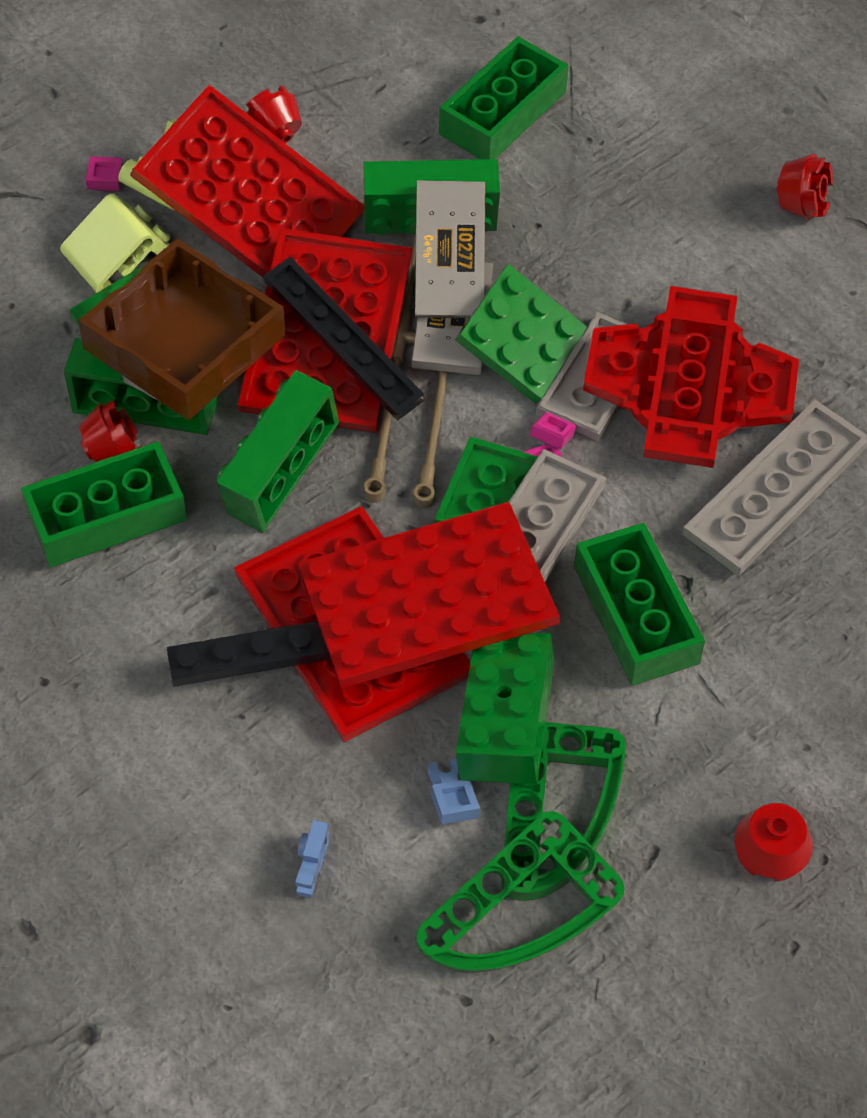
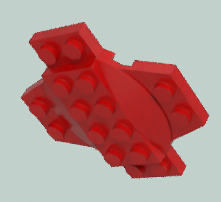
M670 286L666 312L655 316L654 322L646 328H639L637 324L593 328L583 391L630 411L635 419L647 429L643 457L714 468L718 440L727 437L738 428L791 423L799 359L760 342L755 346L747 342L742 336L743 329L734 322L738 296Z

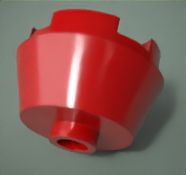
M283 85L279 86L278 92L271 94L266 89L246 103L249 109L246 113L284 143L289 142L302 125L296 97L294 94L289 93Z
M815 154L786 162L781 169L776 187L781 208L806 220H811L813 217H824L830 207V202H824L828 186H833L831 163L824 162L825 158H818Z
M116 399L105 405L99 403L79 425L83 439L81 446L86 456L90 460L94 459L95 462L137 449L135 441L137 440L136 434H138V431L124 408L117 411L118 403Z
M782 803L766 804L748 813L740 821L735 831L734 843L739 861L754 876L756 873L763 877L775 879L777 882L787 880L803 870L812 856L813 841L805 820L797 810Z

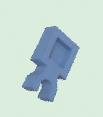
M450 759L449 772L447 773L441 772L436 762L429 763L428 775L433 783L431 797L441 825L479 818L480 807L471 782L459 780L457 760Z
M313 820L309 834L303 833L301 836L298 856L303 857V861L295 885L298 886L296 895L308 898L313 896L317 876L320 874L329 843L328 823Z

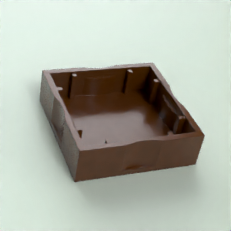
M178 238L144 265L130 282L114 290L78 320L84 350L188 421L285 336L284 307L248 283L228 275L214 261Z

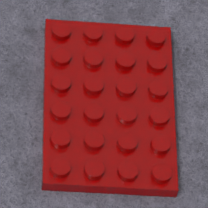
M210 84L137 163L130 174L131 177L262 278L271 269L280 228L343 237L364 211L363 203Z
M280 228L270 271L291 256L391 359L414 256L413 248ZM266 286L265 295L284 307L285 336L246 370L238 401L239 412L259 415L265 407L269 408L276 398L280 384L285 379L289 380L293 372L297 370L332 388L339 418L337 427L376 433L382 404L290 308Z
M510 502L298 562L301 578L341 689L560 624L559 613Z
M360 506L234 567L235 576L270 629L314 622L317 620L299 572L298 562L384 537L364 508ZM460 653L342 689L331 659L296 665L294 667L343 743L467 680L471 662L465 653Z

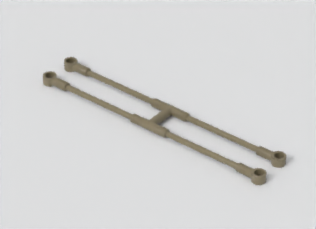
M414 234L412 246L414 256L391 358L399 368L404 361L406 345H414L416 332L409 331L412 315L410 306L415 283L416 234ZM439 371L425 464L421 467L419 484L413 490L414 504L422 509L431 507L435 500V490L433 488L435 466L433 464L448 374L445 371ZM385 407L376 458L372 461L370 478L364 483V497L372 503L380 502L385 497V483L383 480L386 460L384 458L392 417ZM377 488L379 491L372 492L370 489ZM421 494H427V495H429V496L426 497V498H423V497H420L419 495H421Z

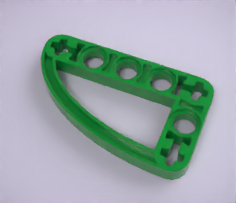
M546 722L538 783H510L504 848L538 816L543 814L547 762L607 767L605 783L597 809L583 835L587 842L596 850L606 832L617 801L626 749L623 735L611 728ZM564 737H573L579 741L580 747L575 751H566L561 748L559 741ZM587 739L592 740L591 752H586ZM604 742L611 743L612 753L604 752ZM521 801H528L536 807V812L529 817L520 816L514 807ZM528 834L526 837L535 842L540 849L541 835L533 840L532 835ZM513 849L511 851V860L514 865L524 864V868L532 864L533 857L530 850L519 852ZM578 849L573 850L567 857L568 865L576 871H581L588 862L586 853ZM557 866L539 876L537 867L525 879L523 887H516L507 896L517 901L540 899L558 891L568 884L570 880ZM501 878V887L503 890L504 882Z
M554 811L545 812L538 816L421 924L415 936L416 946L430 961L455 971L487 972L512 967L544 955L586 930L621 900L625 890L624 883L613 868L563 815ZM543 822L548 825L555 822L559 826L556 832L559 839L556 840L553 836L548 837L540 845L542 849L546 850L544 854H541L537 844L526 836L531 834L533 840H535L545 829L542 825ZM523 846L529 849L533 857L532 864L526 868L514 865L511 860V851L514 848ZM578 849L586 853L589 861L586 869L576 871L568 865L567 855L571 850ZM548 857L591 903L589 907L562 926L521 946L488 954H465L450 950L456 942ZM596 865L601 871L595 877L603 884L610 881L614 885L611 890V894L614 896L613 899L607 895L602 899L598 897L596 892L600 887L593 879L587 884L582 880L592 872ZM496 873L501 876L504 882L502 892L496 895L485 892L481 883L484 875ZM458 900H467L472 903L475 910L473 919L467 922L457 920L452 912L453 904ZM443 913L448 923L459 930V933L454 935L450 928L440 939L443 944L442 947L439 948L436 944L428 947L424 943L428 937L425 930L429 928L432 932L437 931L444 924V921L438 918Z

